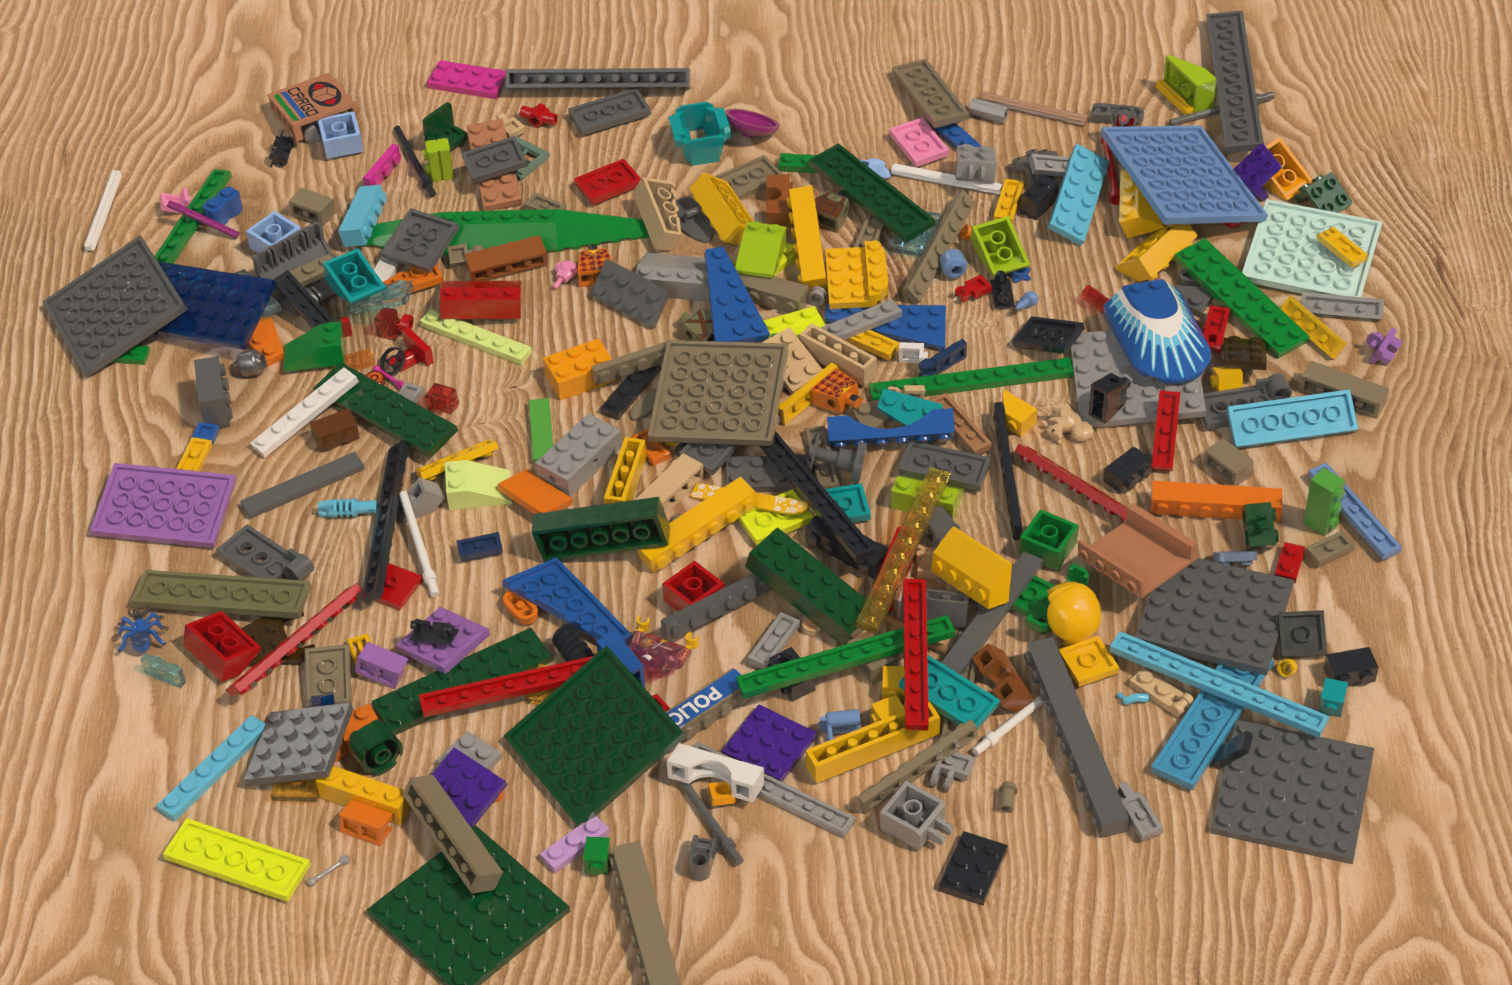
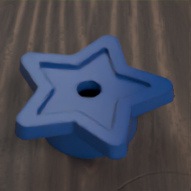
M1023 268L1006 274L1013 278L1014 283H1018L1021 280L1030 281L1031 278L1028 273L1031 268Z

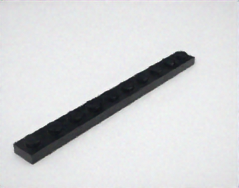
M776 431L772 446L759 445L855 562L875 555L873 545Z
M401 440L388 450L361 600L367 605L381 598L384 593V583L387 577L386 572L390 560L389 555L395 531V521L398 515L399 493L403 486L402 481L408 457L409 444L404 440Z

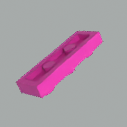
M392 143L363 177L364 186L381 185L383 180L390 175L394 167L401 161L399 145Z

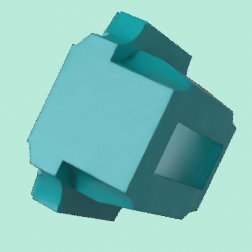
M707 101L681 105L675 109L676 113L668 117V124L675 147L682 148L686 161L690 162L692 166L720 162L723 143L731 138L730 126L724 108H715L712 103ZM704 130L705 137L691 139L689 131Z

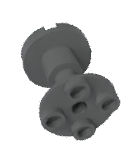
M813 432L806 464L807 469L810 472L812 471L814 460L837 464L836 469L852 472L851 483L859 484L867 443L859 441L857 451L840 448V452L817 447L820 433Z

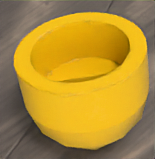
M1292 659L1281 660L1277 665V671L1282 677H1290L1296 673L1297 664Z

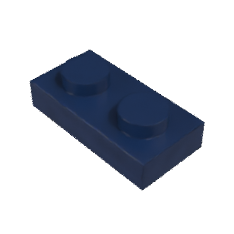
M499 532L456 540L461 562L503 553Z

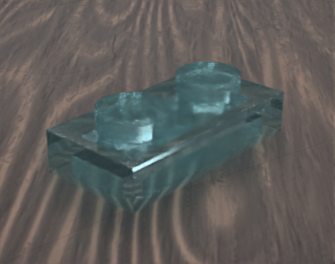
M147 653L140 659L145 674L178 688H182L186 683L183 670L179 665L168 663L158 656H152Z

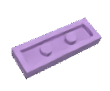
M596 816L576 827L541 852L540 859L554 873H557L584 853L586 836L607 837L610 835V829Z

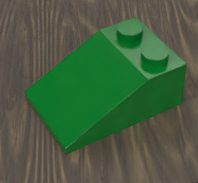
M341 322L320 324L284 345V372L337 366L340 362L345 364V338Z

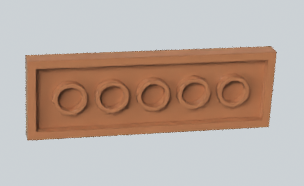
M503 118L466 126L471 150L507 139ZM515 171L478 182L485 211L522 204Z

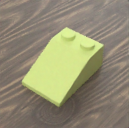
M468 460L445 462L446 494L449 510L513 504L511 498L497 490L498 483L511 477L510 470Z

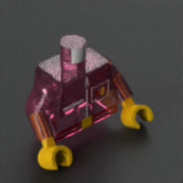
M639 615L636 620L637 631H634L629 648L644 665V670L664 674L682 668L692 653L691 649H697L700 642L699 635L692 639V632H688L685 635L686 646L671 641L668 642L665 639L647 633L644 634L643 632L649 630L650 618L648 617L647 622L641 623V615Z

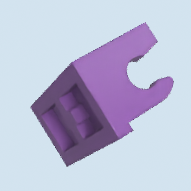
M367 642L357 658L355 673L396 689L405 673L404 668L408 663V658Z

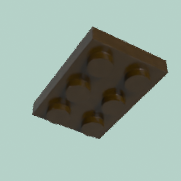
M1238 336L1224 337V368L1266 370L1267 357L1264 340L1257 337L1241 339Z

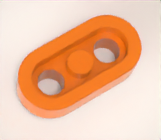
M510 590L504 594V607L518 622L528 625L538 619L536 605Z

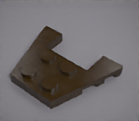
M262 616L241 628L261 647V651L249 664L250 667L257 664L287 638L283 622L295 618ZM311 644L298 648L288 657L284 655L280 659L282 663H292V666L301 665V662H305V649L315 648V645Z

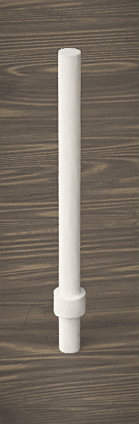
M402 491L399 493L424 572L422 576L425 584L428 585L431 597L439 596L436 584L437 577L435 571L431 568L407 491Z
M1039 696L994 732L990 731L987 733L983 740L972 748V752L978 756L988 747L992 748L1003 735L1043 705L1045 701H1041Z

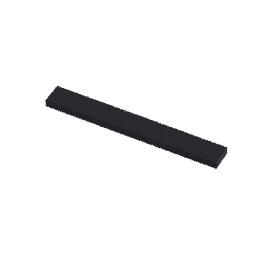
M995 402L993 418L1012 537L1014 540H1020L1022 521L1002 402Z

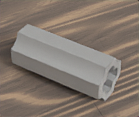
M972 98L969 104V114L1005 123L1008 118L1009 107Z

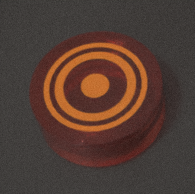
M371 371L366 374L367 377L385 385V376L382 372Z

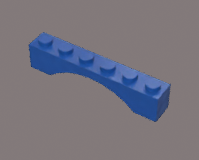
M953 408L932 409L916 422L892 429L866 426L850 416L827 417L828 441L830 446H834L836 449L846 448V445L858 447L859 441L884 446L888 442L907 444L910 440H917V442L926 443L930 439L949 441L951 438H955Z

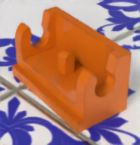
M351 799L339 814V829L344 834L381 846L392 827L387 825L393 819V813Z

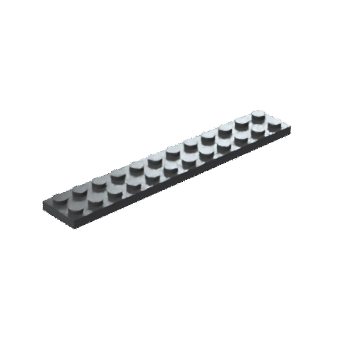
M1243 11L1206 14L1213 70L1217 81L1216 91L1225 153L1253 151L1259 144H1264Z

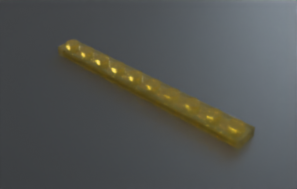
M932 467L929 468L856 621V628L878 633L950 480V472Z

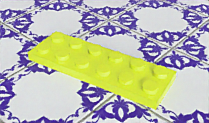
M186 818L163 852L165 860L286 902L290 900L311 866L308 859Z

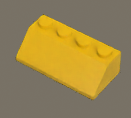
M1121 170L1119 223L1127 238L1165 228V224L1162 223L1127 171Z
M704 172L689 188L693 194L692 197L702 207L701 211L711 221L710 225L719 233L718 237L726 244L739 245L741 244L747 223L754 222V220L727 181Z
M1165 224V228L1152 232L1115 266V269L1138 282L1144 280L1151 281L1158 276L1157 273L1166 269L1170 265L1169 262L1174 260L1175 253L1193 244L1192 241L1197 237V234L1190 224Z
M952 527L933 552L931 572L987 609L1009 602L1012 563L958 528Z

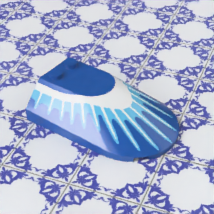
M1164 279L1125 285L1104 304L1103 315L1130 365L1142 376L1147 377L1149 375L1158 378V382L1181 383L1201 376L1204 373V369L1210 365L1211 350L1182 293Z

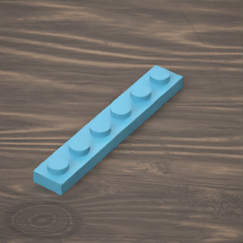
M253 715L246 719L156 805L158 811L175 822L259 741L266 723Z

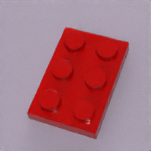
M623 158L574 178V185L591 205H595L636 188L641 178Z

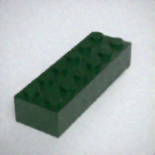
M652 497L534 514L531 533L543 562H546L556 557L559 560L668 546L670 525L660 498Z
M778 527L749 552L745 567L841 646L846 645L848 641L859 636L873 622L878 608Z

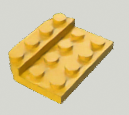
M864 241V247L825 249L829 309L873 307L877 305V302L888 297L886 255L879 241Z

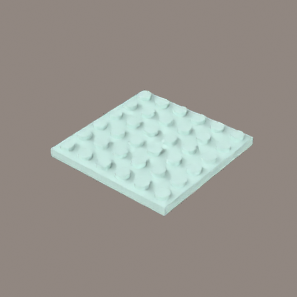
M1266 199L1263 209L1268 214L1265 222H1258L1242 273L1257 285L1297 293L1309 292L1362 297L1382 222ZM1330 227H1335L1368 254L1367 261L1351 268L1320 243L1316 235L1328 230Z

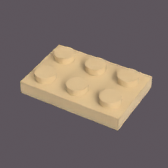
M790 327L762 342L789 345L783 385L791 395L822 370Z

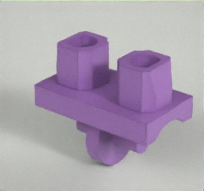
M1392 327L1384 338L1380 332H1373L1367 336L1366 342L1369 348L1376 349L1369 360L1371 363L1375 364L1379 360L1388 365L1395 356L1394 353L1397 352L1403 343L1394 336L1397 332L1396 329Z

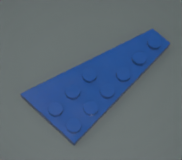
M725 248L706 249L704 259L708 277L707 287L709 288V305L713 322L712 333L714 341L752 343L769 339L770 332Z
M826 304L825 324H831L871 307L829 309V304ZM898 305L902 310L901 318L871 329V331L898 342L924 343V348L928 349L930 346L938 348V352H941L945 349L946 305Z
M557 557L508 577L502 582L504 588L564 622L573 624L577 629L596 640L616 631L626 644L632 642L633 635Z

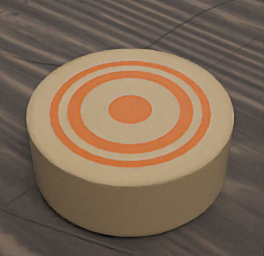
M806 616L802 619V630L805 634L816 636L822 633L823 630Z

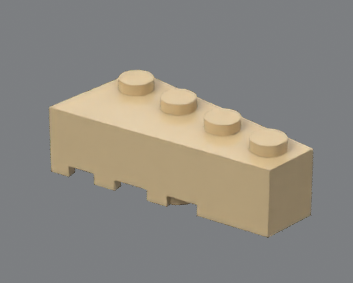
M642 177L632 194L654 249L671 251L681 236L680 219L677 217L679 210L675 202L677 199V194L674 192L675 182Z

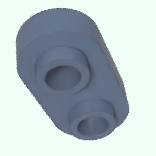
M1257 551L1213 552V561L1219 562L1223 566L1231 565V561H1239V565H1252L1253 561L1257 560Z

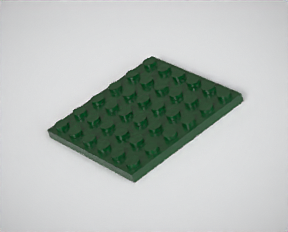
M606 645L509 730L504 737L579 827L602 812L682 741L686 735Z
M476 825L471 827L503 872L494 890L471 893L441 851L367 909L368 915L444 985H481L570 912L568 904Z

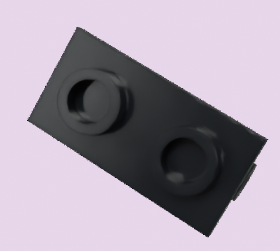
M282 130L280 137H275L273 147H276V149L272 148L269 159L272 160L271 168L273 163L281 167L288 163L294 142L291 137L283 136L284 130Z
M999 270L995 274V279L990 280L994 308L1015 307L1010 278H1007V274L1004 271Z
M415 619L410 623V628L414 632L409 639L411 641L451 645L459 629H455L454 625H451L449 622L434 621L431 626L430 621Z

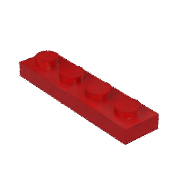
M1159 390L1152 470L1173 472L1181 392Z

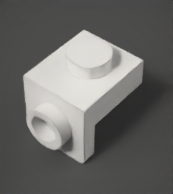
M899 342V363H920L923 359L928 358V352L924 351V343Z

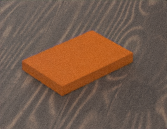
M529 469L498 483L497 490L533 514L558 511L572 505L573 498Z

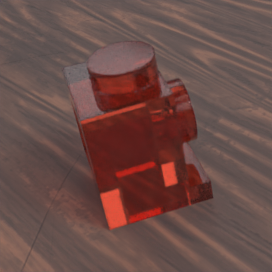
M383 306L374 319L377 337L396 341L400 335L398 331L400 322L398 311Z
M434 383L425 395L426 406L429 411L435 409L451 414L459 405L456 389Z

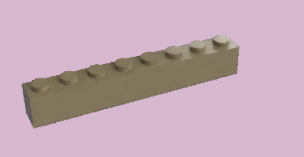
M636 841L612 847L613 857H609L612 871H617L618 876H614L617 890H622L623 895H620L622 909H627L628 914L625 915L627 928L633 929L634 934L630 935L633 949L638 948L639 954H636L638 968H643L645 973L641 975L643 985H681L641 843Z

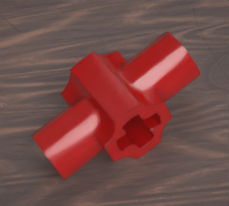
M539 103L534 108L523 105L520 108L519 116L528 119L532 127L539 128L543 123L555 126L558 121V114L550 112V109L545 104Z

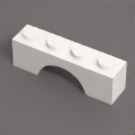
M678 743L667 760L668 778L688 784L703 777L719 778L729 784L733 797L749 802H754L764 785V767Z

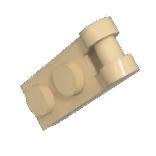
M1145 667L1130 679L1129 686L1140 693L1148 694L1150 700L1176 717L1184 713V708L1190 707L1194 702L1193 697L1189 693L1181 692Z

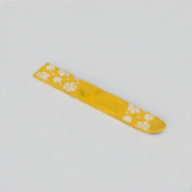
M697 483L690 494V498L705 500L724 487ZM756 493L758 505L754 508L756 510L796 515L807 510L809 505L801 500Z

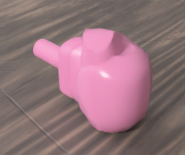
M568 260L558 262L555 266L556 278L558 280L552 287L557 289L562 282L567 283L578 272L577 264Z

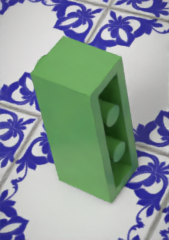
M1322 468L1310 480L1303 524L1324 536L1330 530L1333 531L1337 528L1340 522L1338 519L1339 513L1342 509L1341 500L1345 494V490H1343L1344 479Z

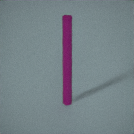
M169 200L167 204L168 208L235 239L239 237L240 232L174 201Z

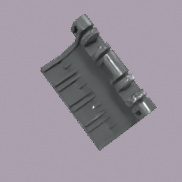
M316 221L252 255L256 274L261 283L278 277L287 270H294L327 254H330L333 258L336 256L331 252L324 239L322 224ZM325 278L304 286L318 303L335 295V292L331 289ZM283 296L275 299L285 311H289L293 316L299 314Z

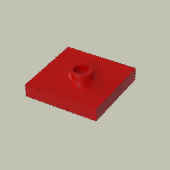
M388 563L384 593L381 598L374 601L401 610L422 583L423 577Z

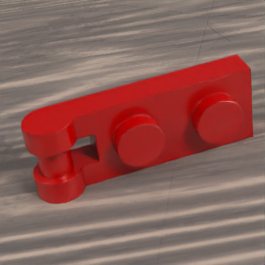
M1210 306L1203 335L1209 344L1210 350H1215V353H1221L1230 309Z

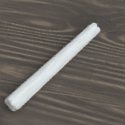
M893 164L891 168V174L997 195L1001 194L1003 187L1001 183L956 180L954 174L901 164Z
M119 170L111 171L84 243L86 251L95 250L122 177Z

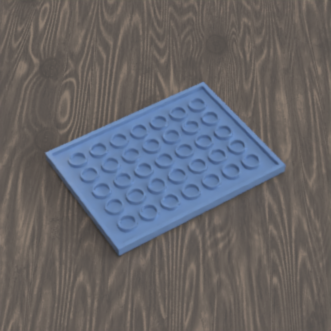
M1201 125L1101 128L1100 135L1163 224L1255 223L1267 220L1268 214Z

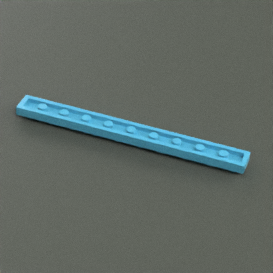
M1119 631L1110 645L1109 652L1318 738H1320L1329 722L1330 716L1121 631Z

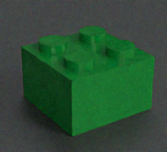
M1040 509L1020 537L1019 555L1027 552L1043 559V565L1059 570L1077 544L1079 525Z

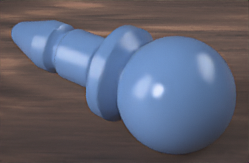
M1033 291L1026 292L1020 298V302L1016 304L1015 308L1022 310L1023 308L1028 309L1038 303V295Z

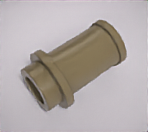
M1005 781L999 787L1001 796L998 808L1001 812L1011 813L1014 809V796L1017 794V788L1015 783Z

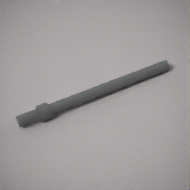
M1272 91L1264 94L1257 93L1258 105L1263 101L1274 99V93ZM1219 106L1169 119V125L1176 126L1219 114Z
M677 781L718 838L723 852L731 857L735 865L742 864L744 859L737 851L736 844L731 837H727L692 785Z

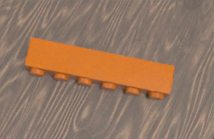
M1153 480L1150 514L1243 520L1241 508L1245 504L1271 502L1272 508H1275L1276 521L1274 522H1280L1283 509L1282 489Z

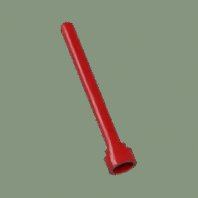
M1102 139L1105 159L1109 160L1107 168L1111 190L1108 193L1109 202L1113 205H1119L1120 188L1118 187L1112 150L1105 140Z

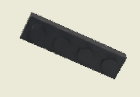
M289 270L272 280V285L312 329L320 324L335 322Z
M661 364L628 375L601 406V414L619 420L661 371Z

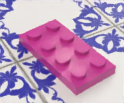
M439 60L427 81V87L429 89L497 99L506 82V71Z

